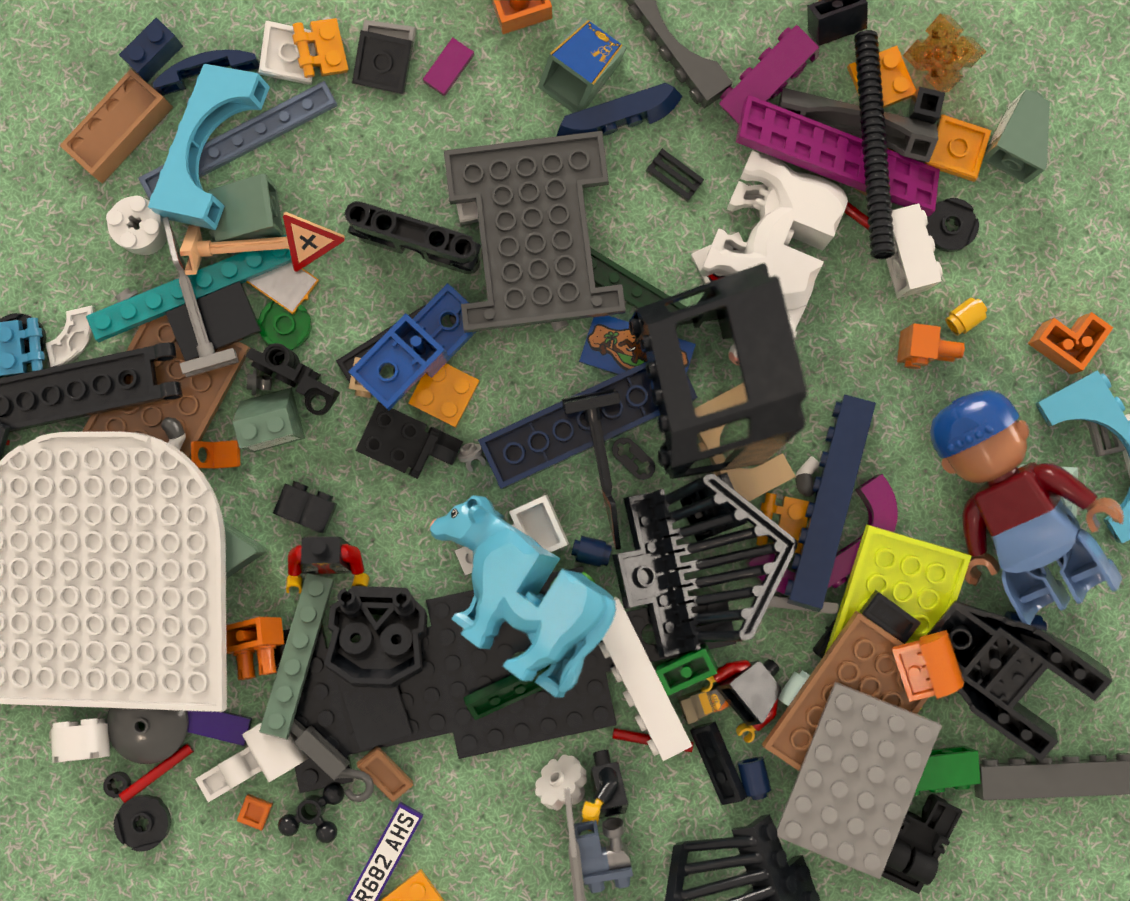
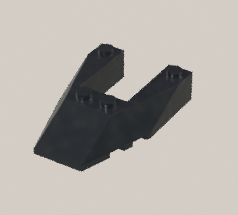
M954 601L927 633V635L945 630L948 631L964 680V686L957 692L960 693L969 705V709L1039 761H1042L1058 743L1056 729L1020 704L1019 700L1048 668L1093 701L1113 681L1108 668L1087 653L1045 630L958 601Z

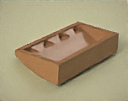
M130 69L59 146L103 184L171 111L173 106Z

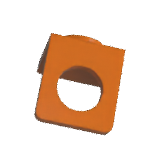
M192 441L191 461L198 468L206 469L240 467L238 441ZM201 447L207 453L205 462H201L198 457V451Z

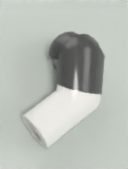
M167 417L163 419L161 427L169 439L168 444L180 450L185 441L186 434L181 423L176 418Z
M812 456L799 468L795 475L797 490L805 497H811L815 493L812 492V474L819 467V461Z

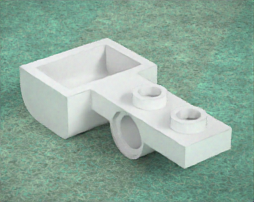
M544 495L509 511L514 522L512 526L533 538L547 551L553 552L569 544L548 495ZM467 547L455 550L464 574L472 573L473 551Z
M260 723L242 734L248 745L246 749L218 764L216 767L195 778L208 802L260 771L264 773L267 781L271 782L309 759L308 755L294 743L298 737L291 731L288 740L260 733L262 724Z

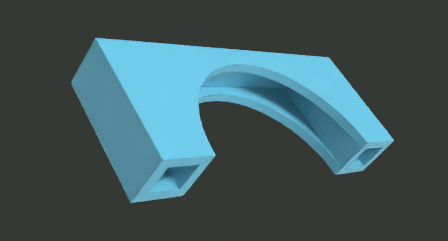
M1098 370L1035 403L1048 426H1053L1066 420H1085L1105 427L1121 441L1130 459V420L1128 421L1123 413L1126 409L1120 398H1114L1109 388L1112 386L1104 373L1100 374ZM1130 487L1126 497L1120 504L1124 514L1123 523L1114 522L1110 516L1103 519L1116 542L1121 544L1130 540Z

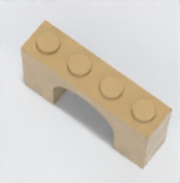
M744 383L694 409L696 416L701 417L747 402ZM724 426L698 434L700 440L698 448L700 452L720 446V435ZM783 453L754 468H735L711 472L716 476L727 472L734 490L747 501H751L796 477ZM723 454L709 457L713 465L724 463L726 459Z

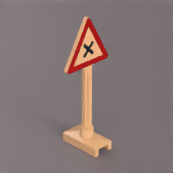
M285 212L283 220L286 237L222 242L203 241L200 227L191 225L188 226L179 252L180 256H189L184 270L185 275L197 274L202 257H212L213 254L276 249L290 250L293 269L297 272L344 242L345 236Z

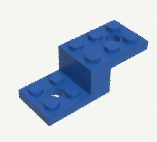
M447 283L413 319L405 313L348 372L387 410H390L425 373L432 378L476 333H465L463 328L461 304L469 302ZM444 316H455L456 323L452 327H444L442 325ZM385 365L395 367V373L391 378L385 379L381 377L380 372Z

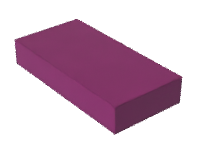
M452 37L424 76L423 82L445 97L473 58L474 51Z

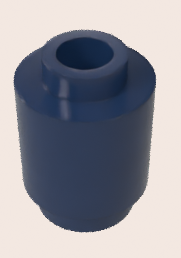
M581 535L580 540H574L571 555L576 556V562L596 567L601 565L607 566L612 545L606 544V541Z

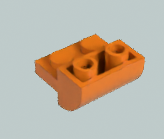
M947 630L922 636L918 641L892 647L909 702L936 696L937 699L945 697L964 686V680Z

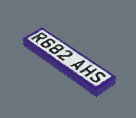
M402 802L399 803L347 901L378 900L424 814Z

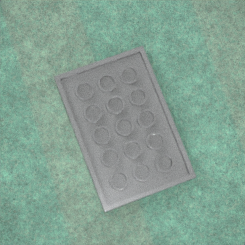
M834 682L776 828L777 837L880 879L942 725Z

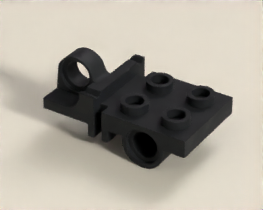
M270 344L263 353L250 347L245 356L253 361L252 367L272 376L273 372H276V379L294 388L298 384L295 391L305 396V406L312 414H326L340 394L335 389L319 382L318 379L321 374L301 364L299 357L282 344ZM281 358L284 359L282 364L279 363ZM318 395L323 396L326 401L324 408L314 410L311 405L312 399Z
M378 402L355 451L403 473L410 467L411 470L408 475L418 479L429 455L453 465L463 441L434 427H430L427 433L425 432L427 424L393 408L387 410Z
M930 794L923 806L922 817L907 811L881 876L919 894L924 884L929 885L934 880L939 866L938 858L941 853H945L942 844L949 845L948 839L963 813L962 810L950 805L945 799Z

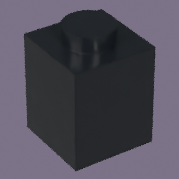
M919 87L911 97L907 117L935 124L940 118L945 92Z

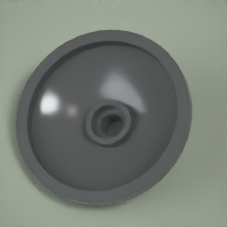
M109 708L106 719L109 740L121 756L139 764L161 762L172 756L183 744L189 727L188 712L186 710ZM139 721L144 722L145 730L139 729Z

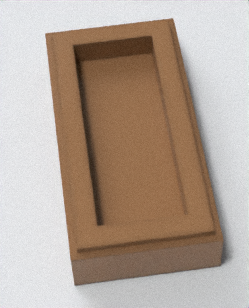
M376 746L357 762V767L361 771L368 773L372 777L374 784L392 802L413 786V781L379 746Z

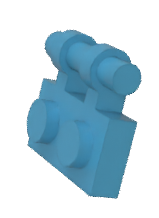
M27 318V329L23 330L22 321L19 320L0 322V377L27 373L26 363H31L32 372L43 369L42 361H45V354L41 351L40 338L43 335L42 328H39L38 318ZM29 339L30 352L25 354L24 340Z

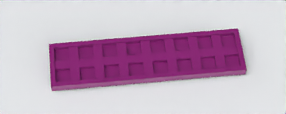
M751 95L746 97L743 103L736 143L866 192L863 140L861 138ZM887 149V161L889 163L887 169L889 170L888 177L890 178L889 185L891 189L889 192L891 193V202L903 207L919 203L921 210H924L926 215L930 217L935 212L940 169Z

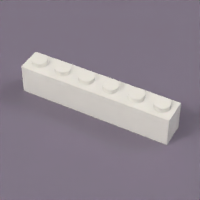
M614 597L616 604L615 617L602 639L603 642L598 645L605 659L611 657L615 666L610 669L617 683L623 682L627 690L623 692V695L629 707L635 706L639 714L635 719L642 732L647 730L651 738L647 743L653 755L659 754L661 759L665 761L692 747V744L619 598Z

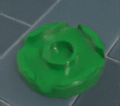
M274 301L268 303L261 311L258 319L263 341L268 345L279 343L290 350L302 346L309 338L312 329L311 317L307 309L300 304L297 307L298 310L292 315Z

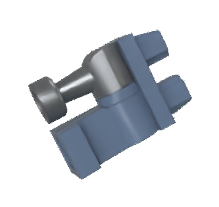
M613 817L606 819L602 823L603 834L609 838L610 846L601 847L596 820L574 824L575 837L580 849L584 885L589 886L591 893L602 892L605 889L604 882L614 880L615 886L618 888L629 887L630 877L633 876L628 847L621 839L625 831L623 820ZM584 830H591L594 832L591 834L580 835V833Z

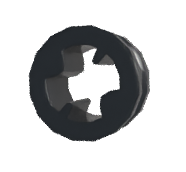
M121 771L114 772L104 780L103 790L109 797L119 798L118 794L122 792H119L117 788H112L111 783L115 782L113 778L123 782V786L119 788L122 791L131 785L130 777Z

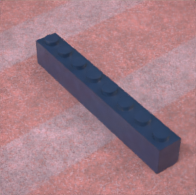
M844 394L841 402L836 401L832 417H836L834 427L829 426L825 441L830 442L827 452L822 451L818 465L823 467L821 477H815L812 492L816 493L814 503L809 501L805 517L809 518L807 528L802 527L798 543L802 544L801 552L794 555L791 569L795 570L793 580L788 579L784 595L788 596V604L820 612L823 608L874 413L875 402Z

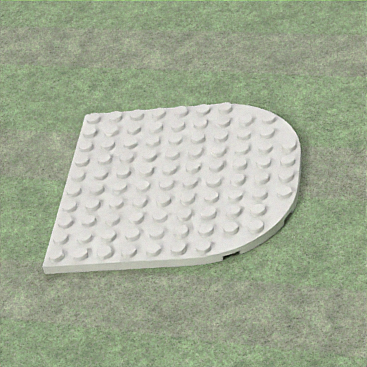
M59 432L36 437V439L23 446L16 447L0 461V704L215 712L227 710L226 541L224 522L218 500L211 485L195 463L177 448L161 439L136 432Z

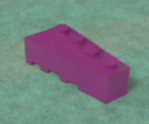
M797 24L792 29L786 28L778 37L780 42L773 49L768 47L759 56L760 62L753 69L748 67L739 77L741 82L735 88L730 86L720 96L722 100L719 103L720 107L738 125L743 103L748 95L768 102L767 100L770 97L774 99L787 86L788 83L786 81L789 78L796 79L804 71L803 69L806 67L808 59L813 62L819 57V46Z

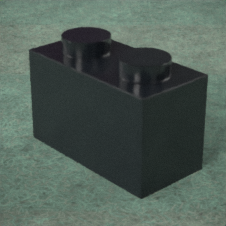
M821 0L807 5L809 34L820 46L867 29L868 2L866 0Z

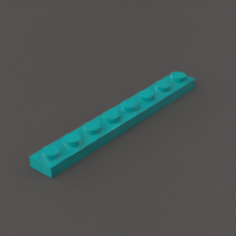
M289 249L241 252L198 270L196 275L187 276L191 281L197 300L237 282L243 284L252 278L291 263L292 259ZM179 278L87 315L86 318L95 340L99 343L165 316V312L185 305Z

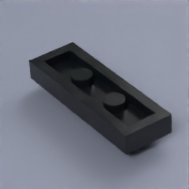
M716 722L692 728L690 730L721 805L741 802L746 799L747 794Z

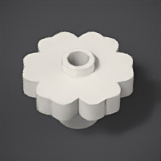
M562 755L558 761L552 759L541 770L542 777L535 783V794L548 809L560 810L564 804L566 805L564 789L570 788L572 805L578 804L585 795L583 786L587 782V771L574 756Z

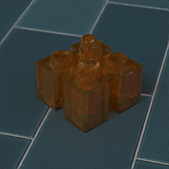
M940 13L925 30L929 34L926 40L917 39L904 53L903 57L916 70L928 71L929 73L924 78L937 91L949 92L963 77L959 71L963 67L972 68L987 51L973 37L960 36L964 29L950 15Z

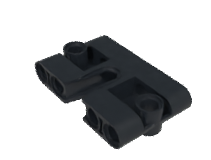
M351 202L345 209V218L350 224L347 232L367 244L400 254L404 252L405 248L419 253L422 259L429 263L464 274H472L480 266L478 255L481 245L467 234L364 202Z

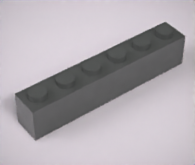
M1116 753V758H1107L1105 754H1090L1089 759L1080 760L1078 755H1064L1062 760L1053 761L1052 757L1045 756L1042 761L1035 758L1036 761L1026 762V758L1012 757L1009 758V763H999V759L987 758L982 759V764H979L981 784H974L975 797L983 801L1130 795V753Z

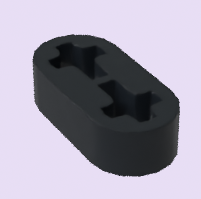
M623 437L615 441L612 446L613 456L635 478L646 480L653 476L656 468L655 463L639 446L629 438ZM628 443L631 446L629 452L634 457L630 459L625 454L619 456L617 445ZM635 459L642 464L645 462L650 464L648 466L650 471L648 475L646 473L641 475L637 473L639 467L633 462Z

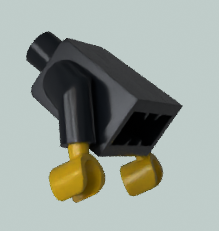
M600 750L593 753L595 766L591 767L590 775L596 801L595 804L585 802L582 810V822L596 820L598 825V821L601 818L626 813L628 801L619 763H611L609 750Z

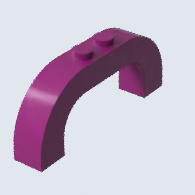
M878 474L857 487L855 491L866 506L868 512L867 525L894 532L898 518L896 498L884 475ZM863 534L837 552L828 588L831 586L837 588L848 580L846 576L852 571ZM770 554L752 558L745 563L748 567L773 562L776 555ZM786 569L776 592L784 594L788 579L793 580L795 572ZM766 575L756 578L762 583Z

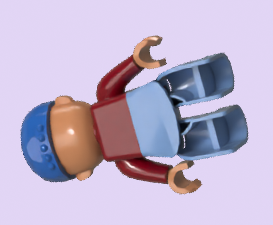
M993 390L977 391L954 400L950 405L942 409L932 420L930 429L933 447L939 457L943 458L941 465L945 471L950 474L957 473L962 479L972 483L987 482L968 499L962 513L967 552L972 556L965 580L974 586L978 584L981 572L977 569L976 565L986 566L992 576L997 574L1000 569H1003L1002 582L1004 590L1021 622L1028 625L1031 624L1036 613L1044 606L1055 601L1058 608L1062 611L1066 609L1070 601V596L1061 581L1055 580L1047 566L1054 561L1061 568L1060 574L1077 604L1083 602L1087 592L1092 587L1104 581L1107 582L1113 592L1117 591L1122 576L1111 559L1106 557L1090 533L1080 528L1078 520L1062 503L1059 496L1070 501L1080 509L1088 511L1086 521L1092 533L1098 531L1101 526L1096 518V513L1105 512L1114 522L1122 524L1124 514L1121 506L1111 498L1097 499L1098 496L1075 476L1053 463L1037 464L1031 462L1017 468L1023 462L1027 451L1026 439L1029 436L1027 423L1023 420H1017L1019 413L1011 401L1003 394ZM986 527L994 541L999 563L992 555L986 553Z

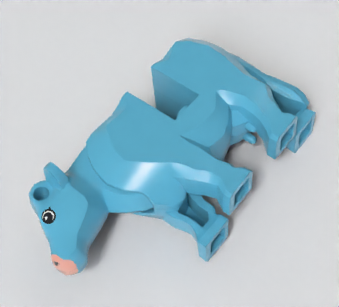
M473 495L466 502L454 506L447 515L434 519L430 524V531L435 539L453 541L473 551L472 585L474 597L467 610L455 613L451 619L464 628L461 635L480 649H490L492 647L494 637L498 636L500 627L505 621L514 629L526 633L532 643L530 648L520 656L506 660L503 667L522 681H533L538 670L551 664L550 668L539 675L535 682L554 697H564L565 693L577 683L584 658L604 638L611 626L616 613L614 597L582 573L564 569L560 571L546 595L539 593L560 558L541 547L530 536L504 521V516L494 509L489 499Z

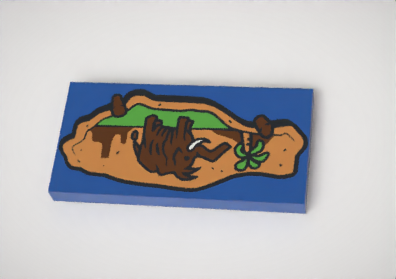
M608 315L593 317L579 360L580 363L619 375L648 361L646 352H642L640 344L636 343L635 336H632L630 333L629 322ZM678 338L687 373L696 344Z

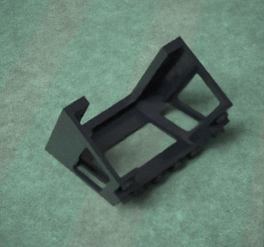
M765 263L635 310L632 318L629 320V330L631 335L635 336L636 343L640 344L642 352H646L647 355L646 373L648 378L652 379L654 389H652V400L655 406L658 405L660 416H658V427L661 433L664 432L666 440L660 447V450H658V461L660 466L664 467L665 474H669L670 479L763 464L805 427V417L801 403L807 398V388L780 280L776 275L769 276ZM704 292L697 304L674 312H670L666 308L669 304ZM718 320L722 338H733L747 402L697 417L675 325L693 323L694 328H699L703 322ZM748 419L747 438L706 451H698L699 433ZM733 451L725 459L724 463L690 468L696 461Z

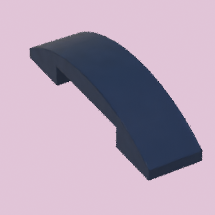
M214 50L199 53L181 60L165 70L153 82V87L164 96L185 90L184 79L199 75L203 64L220 67L231 66L232 69L251 71L259 68L260 61L255 54L240 50Z

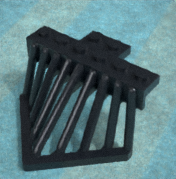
M715 474L702 476L665 495L664 489H660L652 493L623 498L635 550L612 555L624 609L647 604L659 658L701 649L699 644L701 642H735L753 639L798 546L797 540ZM706 487L714 494L669 512L668 507L671 504ZM724 502L734 510L673 530L672 523ZM742 519H746L754 525L751 528L683 545H677L676 540ZM766 535L774 541L773 543L683 563L680 561V557L760 536ZM777 553L773 562L688 580L684 578L686 573ZM766 575L761 585L688 596V591ZM755 597L750 608L700 614L692 613L691 609L693 607ZM744 620L739 630L700 632L696 630L695 626Z
M770 814L761 815L748 826L732 829L734 837L683 841L673 846L665 901H690L749 884L752 887L743 895L726 901H820L803 855L794 856L787 861L786 853L782 848L779 837H777V829L773 824ZM738 848L740 853L736 856L687 863L689 852ZM745 866L746 871L740 875L683 890L684 878L688 875Z

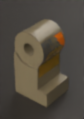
M716 685L709 692H702L700 689L677 697L688 725L702 717L731 707L716 689Z

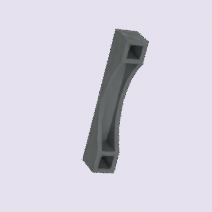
M625 0L629 5L628 10L633 19L636 21L639 19L644 25L643 31L651 42L654 40L660 47L658 51L665 62L670 61L673 65L676 78L681 83L685 82L690 89L689 94L696 104L700 103L705 109L719 99L726 89L732 86V81L718 62L691 52L675 39L661 18L656 0Z
M787 88L782 89L778 102L779 107L845 133L861 137L862 125L860 123L859 105ZM884 112L886 146L902 156L929 162L938 141L937 124Z

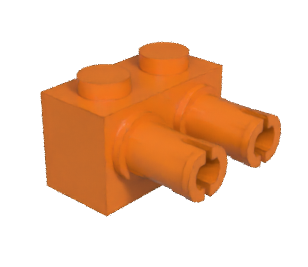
M913 323L900 331L897 362L905 363L904 367L910 369H921V366H927L928 363L934 360L954 362L955 358L961 359L963 357L965 345L961 342L941 340V327Z
M257 617L226 625L227 654L236 656L238 680L256 678L253 661L255 651H257L259 676L277 673L274 649H276V646L284 645L281 617Z

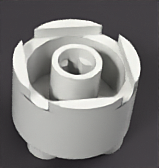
M131 196L117 202L107 213L106 220L109 234L117 244L131 253L150 255L159 251L165 245L167 236L161 215L149 209L150 201L141 196Z
M106 718L80 720V726L79 722L53 723V729H51L52 763L109 757L110 744Z

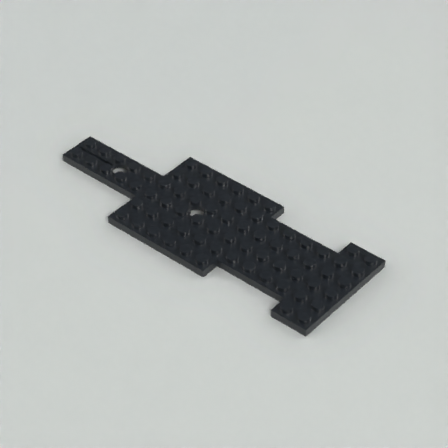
M582 566L568 569V571L582 573L584 568ZM560 571L550 574L539 593L547 594L551 582L559 575ZM474 590L427 599L426 603L431 626L427 627L426 637L421 640L423 671L398 685L413 734L379 745V747L383 748L453 733L458 759L615 726L617 724L606 672L611 671L610 668L615 665L611 657L605 659L597 644L584 658L577 683L565 693L564 697H554L543 689L475 721L466 707L463 697L513 675L503 667V664L506 660L511 659L515 653L525 652L532 643L526 633L514 629L506 621L502 623L498 636L494 637L493 645L490 649H480L463 637L461 632L464 628L451 618L455 613L464 612L470 607L474 597ZM728 602L693 607L691 609L692 613L700 614L729 610ZM648 607L626 612L650 662L673 658L683 654L679 653L659 658L656 644H647L642 638V630L646 625L651 624ZM732 621L700 624V626L695 625L696 630L700 632L734 630ZM322 622L294 718L306 729L310 726L315 728L350 761L349 755L360 753L336 675L324 665L328 647ZM290 629L283 630L284 645L276 646V649H274L277 671ZM395 637L392 643L397 645L401 642L402 638ZM736 641L699 643L700 645L707 643L709 650L737 644ZM375 747L370 748V749H367V750H364V751H361V752H365V751L372 750V749H374ZM310 757L295 767L300 793L322 789L330 783L341 785L354 781V778H336L333 780Z

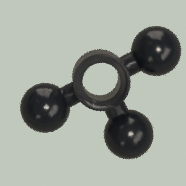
M330 783L324 788L322 797L318 795L307 796L298 805L296 815L286 814L280 818L278 822L279 832L284 836H293L298 832L301 822L306 825L315 823L317 826L315 831L317 839L322 843L332 842L337 836V827L333 822L325 821L322 815L325 812V805H336L343 800L345 795L344 788L338 783ZM308 803L315 805L317 815H309L305 810V805Z

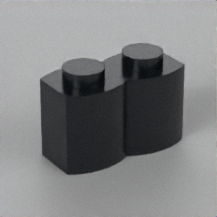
M293 481L292 485L285 483L273 514L317 532L326 533L337 503L332 502L333 496L318 491L317 495L307 491L309 486Z

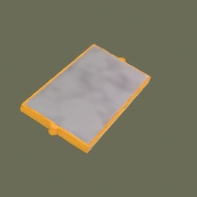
M291 262L246 281V283L294 315L298 310L297 307L304 300H309L308 295L317 285L319 279L303 268L297 272L294 271Z

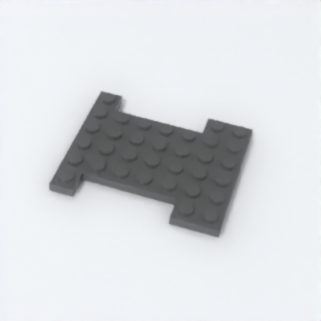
M602 131L444 150L450 205L468 202L477 203L488 301L461 304L465 333L623 314L626 312L622 284L595 288L583 188L609 185Z

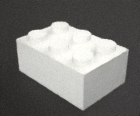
M919 203L892 210L891 216L893 217L892 224L894 226L892 232L894 233L893 240L895 241L893 248H895L896 253L892 257L887 258L886 262L897 299L927 291L942 281V267L938 261L936 262L933 253L935 251V243L932 236L928 235L926 228L928 224L927 215L924 210H921Z

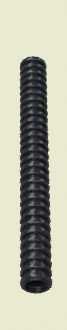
M864 30L855 35L854 42L856 71L858 72L857 85L859 87L863 161L865 163L864 177L866 178L865 185L867 186L865 189L868 202L867 216L869 217L868 224L870 225L868 230L871 233L869 235V240L871 241L870 248L872 249L870 255L875 259H887L895 255L896 250L893 248L895 241L893 240L894 233L892 232L894 229L892 224L893 217L891 216L893 212L890 208L892 202L890 200L891 193L889 192L891 189L889 185L890 178L888 177L889 170L887 169L889 163L887 161L886 126L883 115L884 102L882 100L883 89L881 85V64L879 62L880 51L878 48L877 32Z

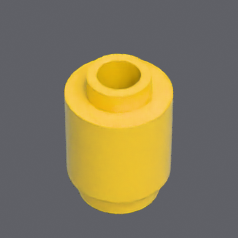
M970 297L949 312V316L945 319L946 324L955 335L966 334L987 318L985 313L987 308L980 299L975 300Z

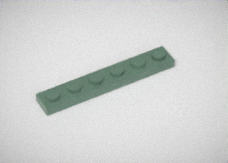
M309 573L306 575L260 727V733L288 740L333 588V579Z

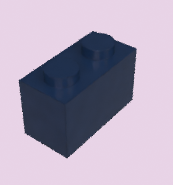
M155 18L119 56L144 81L148 82L183 45L159 19Z

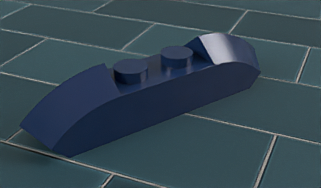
M667 83L653 86L564 116L557 136L602 131L603 135H610L615 133L618 127L628 125V127L637 126L643 122L642 119H646L650 125L668 115L677 106L682 95L675 87Z

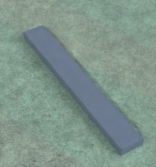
M323 81L206 142L199 161V178L337 107L338 105L326 82ZM164 165L138 178L149 200L155 190L160 171Z

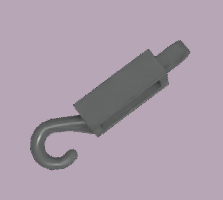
M294 718L290 730L298 737L294 743L333 780L336 778H355L365 782L366 789L362 794H354L350 789H346L345 795L348 799L355 802H363L369 799L374 792L372 777L364 771L347 768L351 763L315 728L310 726L306 729Z

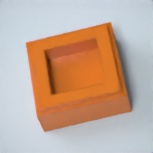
M247 794L237 821L262 831L273 803Z

